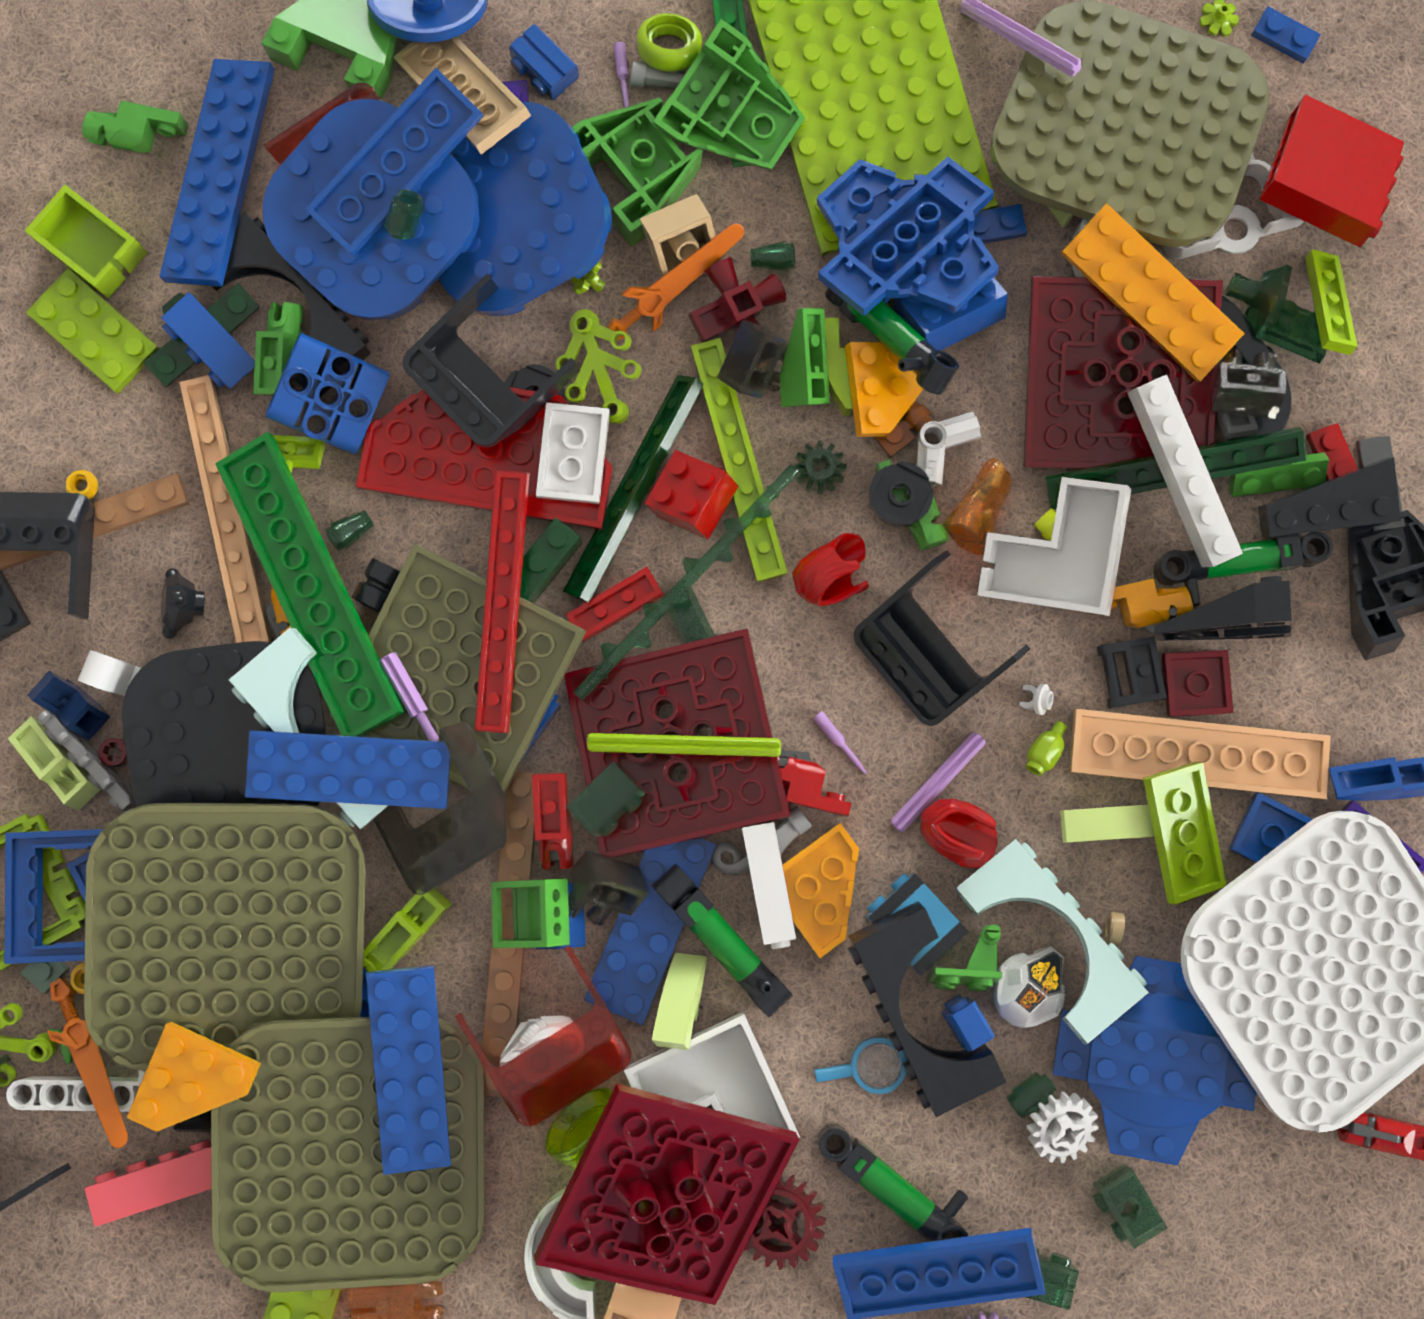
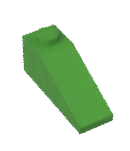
M800 308L797 310L779 375L781 407L830 404L824 308Z

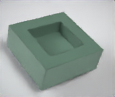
M63 962L29 963L20 973L39 991L47 994L50 991V983L62 978L70 968Z

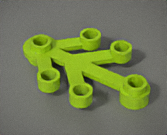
M579 310L570 319L569 327L573 336L565 355L557 358L556 369L559 370L565 360L572 358L575 361L583 344L587 350V355L575 383L568 385L565 395L569 401L574 403L583 402L586 398V388L594 372L604 400L602 408L610 409L613 405L617 406V412L615 415L609 416V422L622 424L629 416V407L624 401L617 399L606 366L620 371L624 377L630 380L637 379L641 375L642 369L640 364L634 360H623L601 350L596 337L611 342V345L619 351H626L630 348L632 343L631 337L624 331L615 332L601 326L598 316L591 310ZM587 319V327L581 330V321ZM620 336L625 337V343L622 346L617 345V340ZM634 364V365H635V371H634V373L631 374V375H628V373H627V368H628V366ZM579 388V396L573 399V390Z
M9 1003L0 1010V1030L6 1025L15 1024L22 1018L23 1010L20 1005ZM7 1010H11L14 1013L15 1018H10L7 1014ZM41 1033L32 1040L0 1035V1050L28 1054L29 1058L35 1062H46L58 1050V1043L51 1041L47 1033ZM36 1046L42 1048L43 1055L38 1052ZM7 1063L0 1067V1087H6L16 1078L15 1068ZM1 1072H5L8 1075V1080L2 1078Z

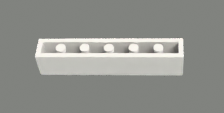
M1164 375L1128 391V396L1201 567H1214L1243 554L1168 376Z

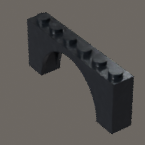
M246 212L242 213L239 216L223 286L234 280L255 275L272 276L285 280L297 287L307 299L311 313L310 337L364 360L371 353L366 347L369 340L357 327L352 331L346 324L349 318L337 306L331 308L326 302L327 298L276 251L270 239L266 236L265 225L258 217L252 220ZM212 286L216 291L222 288L220 286ZM329 349L326 350V353H325V355H324V358H323V360H322V362H321V365H320V367H319V370H318L317 374L320 373V370H321V368H322V366H323V363H324V361H325V359H326V357H327V354H328V352H329ZM337 357L333 360L332 370L334 373L343 374L347 371L348 361L345 357ZM294 373L292 376L304 388L307 382L306 376L303 373ZM332 386L323 387L320 390L319 397L326 393Z
M919 901L848 935L852 946L847 949L855 965L862 964L866 975L861 977L868 993L870 995L875 993L880 1002L875 1005V1008L883 1024L889 1021L893 1032L888 1035L897 1053L903 1051L907 1059L902 1065L910 1081L916 1079L920 1089L915 1092L924 1110L930 1107L934 1115L938 1117L1006 1083L994 1054L986 1044L973 1051L936 1049L913 1037L903 1023L899 1006V993L903 976L914 957L925 946L939 938L925 907Z

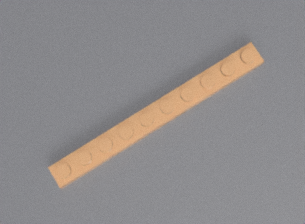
M209 375L181 381L179 383L236 643L248 641L272 642L248 533L215 463L230 455L214 381Z

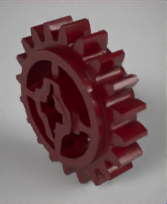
M781 1175L771 1195L785 1196L794 1202L784 1204L770 1197L762 1213L764 1217L763 1226L758 1229L756 1225L744 1248V1251L751 1248L756 1250L753 1255L754 1261L758 1260L761 1255H764L765 1267L767 1268L774 1259L777 1260L779 1270H782L785 1266L786 1259L793 1268L798 1264V1256L805 1262L808 1261L810 1258L808 1249L816 1252L819 1247L814 1238L822 1239L825 1234L817 1226L824 1225L826 1218L816 1215L822 1210L824 1205L822 1203H812L817 1192L812 1191L806 1194L804 1192L807 1186L806 1181L802 1182L798 1187L795 1186V1175H791L786 1183L783 1182ZM800 1213H803L805 1219V1232L802 1239L796 1232L798 1230L796 1218ZM783 1216L786 1222L777 1225L774 1220L776 1217L781 1218ZM776 1238L781 1240L783 1243L787 1242L789 1245H775L769 1242L768 1239Z

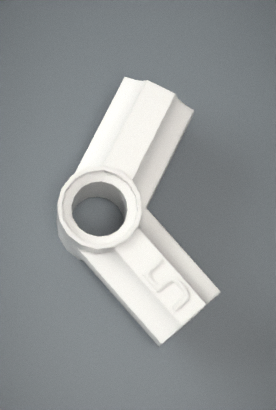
M973 412L940 422L930 421L921 428L916 440V466L920 467L927 474L931 488L942 486L945 449L981 438L980 426ZM933 433L938 436L940 443L929 444L925 440L924 435Z

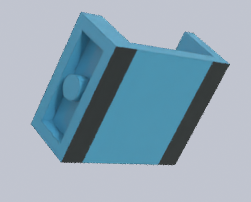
M903 873L890 885L893 891L885 899L880 895L869 904L867 909L870 913L865 917L869 922L874 923L917 901L925 907L939 938L925 946L909 964L918 975L922 976L969 931L915 873H911L908 877Z

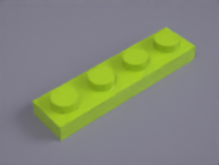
M1311 249L1306 255L1305 261L1321 346L1323 349L1351 355L1358 346L1340 258L1338 255Z

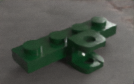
M237 283L206 310L230 334L260 309V306ZM178 293L163 305V314L169 311L185 294ZM179 337L176 341L172 338L147 359L144 364L165 387H168L196 362L185 352L189 346Z

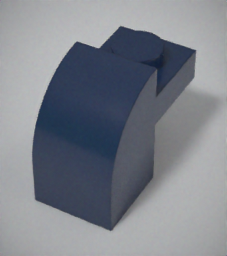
M50 670L27 694L33 702L54 713L66 728L88 741L110 718V715L83 689L69 679L64 680Z

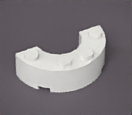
M565 1187L544 1204L531 1226L525 1245V1271L533 1293L539 1301H542L553 1312V1315L560 1319H596L595 1281L583 1280L573 1273L535 1265L533 1257L564 1194Z

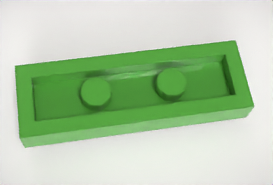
M1325 452L1306 455V461L1230 475L1229 492L1232 497L1314 486L1325 481L1329 458Z

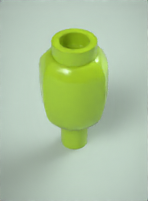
M1056 721L1051 731H1045L1035 739L1026 756L1028 762L1025 767L1034 775L1042 776L1044 772L1050 771L1056 765L1064 750L1062 736L1068 728L1067 725Z

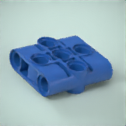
M300 332L272 396L265 417L355 455L383 394L390 372ZM329 349V352H328L327 357H326V359H325V361H324V363H323V366H322V368H321V370H320V373L317 374V372H318V370H319V367H320V365H321V362H322V360H323V358H324V355H325V353H326V350ZM337 357H345L348 361V369L343 374H336L332 370V362ZM358 363H360V366H359V368H358V370H357V372H356V375H355V377H354V379H353V382H352L350 388H348L349 385H350V383H351V380H352V378H353V376H354V373H355V370H356V368H357V365H358ZM294 373H303L306 376V385L301 390H294L289 385V379ZM325 386H332L336 390V398L330 403L322 402L319 397L320 390ZM355 399H362L365 403V411L358 416L352 415L349 411L350 403ZM305 401H307L306 406H305V408H304V410H303V413H302V415H301V418H300V420H299L298 426H296L295 423H296V421H297V419H298V417H299V414H300V412H301V410H302V407H303ZM313 415H319L324 419V426L316 432L310 431L307 428V420ZM338 415V417H337V419H336V422H335V424H334V426H333V429H332V431H331V434H330V436H329V439H327V436H328V434H329V431L331 430V427H332V425H333V423H334V420H335L336 416Z

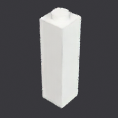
M771 822L744 827L742 831L764 945L771 944V949L791 946L790 940L796 939L775 824Z

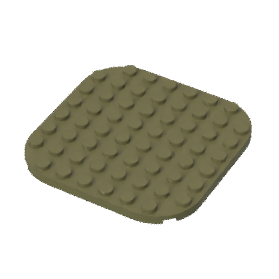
M1096 0L1067 3L1046 14L1038 23L1034 33L1081 59L1082 67L1075 76L1071 77L1030 52H1025L995 125L990 145L993 165H997L1004 183L1013 191L1029 200L1089 221L1107 203L1146 241L1163 246H1189L1194 241L1205 237L1208 239L1216 234L1225 224L1233 209L1267 112L1269 88L1259 66L1242 49Z
M155 803L132 808L113 819L96 838L86 865L84 1016L88 1031L96 1045L112 1056V1060L131 1069L146 1071L164 1027L169 1022H174L225 1047H229L234 1040L247 1030L271 1021L360 1017L363 984L366 869L362 846L352 828L333 812L308 804Z
M370 1017L271 1021L247 1030L234 1040L228 1048L260 1062L261 1065L248 1095L211 1110L212 1239L216 1253L224 1267H228L241 1279L240 1282L245 1285L267 1292L421 1284L443 1278L458 1269V1265L470 1253L472 1254L478 1244L483 1230L485 1214L483 1067L474 1044L463 1031L450 1022L439 1018L451 1166L383 1175Z

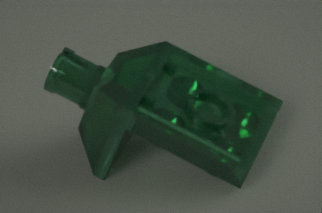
M1284 265L1264 272L1258 281L1235 272L1226 288L1225 296L1233 297L1247 304L1245 316L1255 337L1320 364L1326 355L1327 349H1323L1321 346L1315 312L1303 309L1293 301L1286 300L1292 267Z

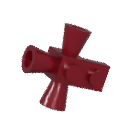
M732 257L725 258L708 267L704 272L722 295L718 300L696 309L688 315L701 342L708 341L738 326L746 356L771 344L773 340L756 320V317L764 310V307L786 302V292L778 276L771 274L755 287H753L751 281L739 286Z

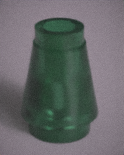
M785 240L751 249V267L786 272L789 268H795L794 243H787Z
M363 510L360 513L330 523V527L325 529V532L337 551L343 548L347 550L369 531L374 524L367 512Z

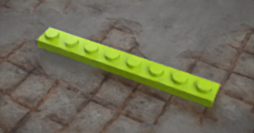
M721 338L691 345L699 380L704 384L702 390L725 471L739 486L733 495V500L756 582L759 583L787 575V569Z

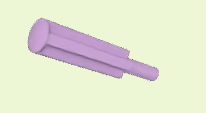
M396 652L384 656L379 662L409 716L417 718L429 741H438L439 737L424 713L428 708Z

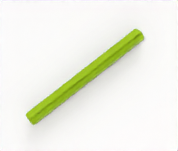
M590 733L587 737V749L591 752L778 757L781 754V740L778 738Z

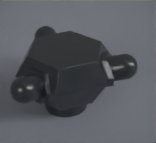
M174 568L166 571V579L162 590L161 617L162 623L165 624L162 634L167 639L174 638L182 626L193 621L194 616H203L205 606L204 591H196L195 585L182 577L179 571Z

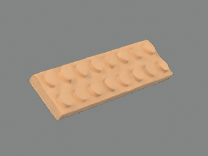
M1075 709L1073 714L1069 773L1143 781L1145 777L1195 761L1203 762L1208 788L1324 800L1327 799L1331 736Z

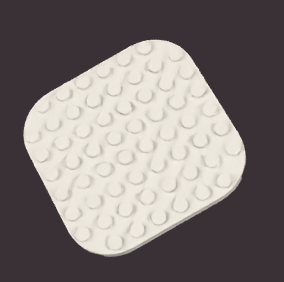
M1335 811L1323 814L1307 823L1212 896L1191 918L1181 945V966L1187 987L1262 1102L1281 1121L1300 1130L1328 1132L1339 1129L1355 1120L1424 1064V877L1400 839L1384 822L1371 815L1352 811Z

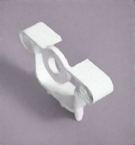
M1252 152L1244 176L1254 177L1258 180L1263 190L1271 166L1264 161L1255 160ZM1267 204L1269 213L1273 215L1275 221L1269 222L1265 228H1261L1260 221L1254 212L1247 207L1234 205L1226 221L1238 219L1245 224L1247 232L1243 239L1232 240L1228 238L1224 232L1223 225L1210 239L1206 240L1203 238L1194 241L1189 246H1163L1166 255L1173 259H1183L1215 249H1220L1232 255L1243 254L1254 247L1259 241V237L1298 227L1304 221Z

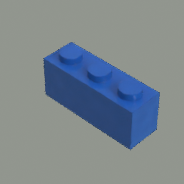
M190 292L161 317L166 322L161 327L175 341L180 337L189 346L185 352L198 365L203 361L211 369L208 375L220 388L226 384L231 389L255 367V360Z

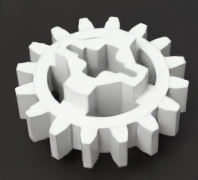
M1061 1092L1057 1100L1050 1095L1047 1105L1041 1102L1038 1103L1039 1113L1030 1114V1117L1035 1122L1027 1125V1129L1031 1133L1028 1140L1034 1146L1033 1148L1041 1157L1045 1156L1049 1162H1053L1057 1158L1061 1163H1065L1066 1156L1068 1155L1075 1160L1077 1159L1076 1152L1078 1150L1085 1153L1088 1151L1085 1146L1087 1141H1095L1091 1132L1099 1130V1126L1094 1122L1098 1116L1092 1110L1093 1107L1076 1093L1069 1097L1065 1092Z

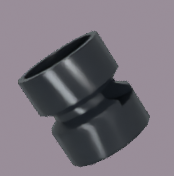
M371 558L364 573L367 581L358 583L351 598L380 613L400 571Z

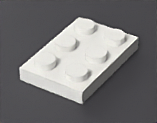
M546 402L536 488L537 498L600 504L610 416L608 408Z

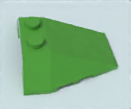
M720 19L699 55L654 119L653 124L678 142L771 171L805 120V117L782 86L780 87L771 75L767 64L758 57L748 38L723 19Z

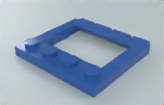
M103 829L6 833L4 964L85 961V941L42 945L43 848L55 847V850L87 849L93 846Z

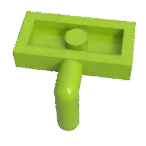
M273 435L291 473L293 468L320 469L325 449L324 442L305 436Z

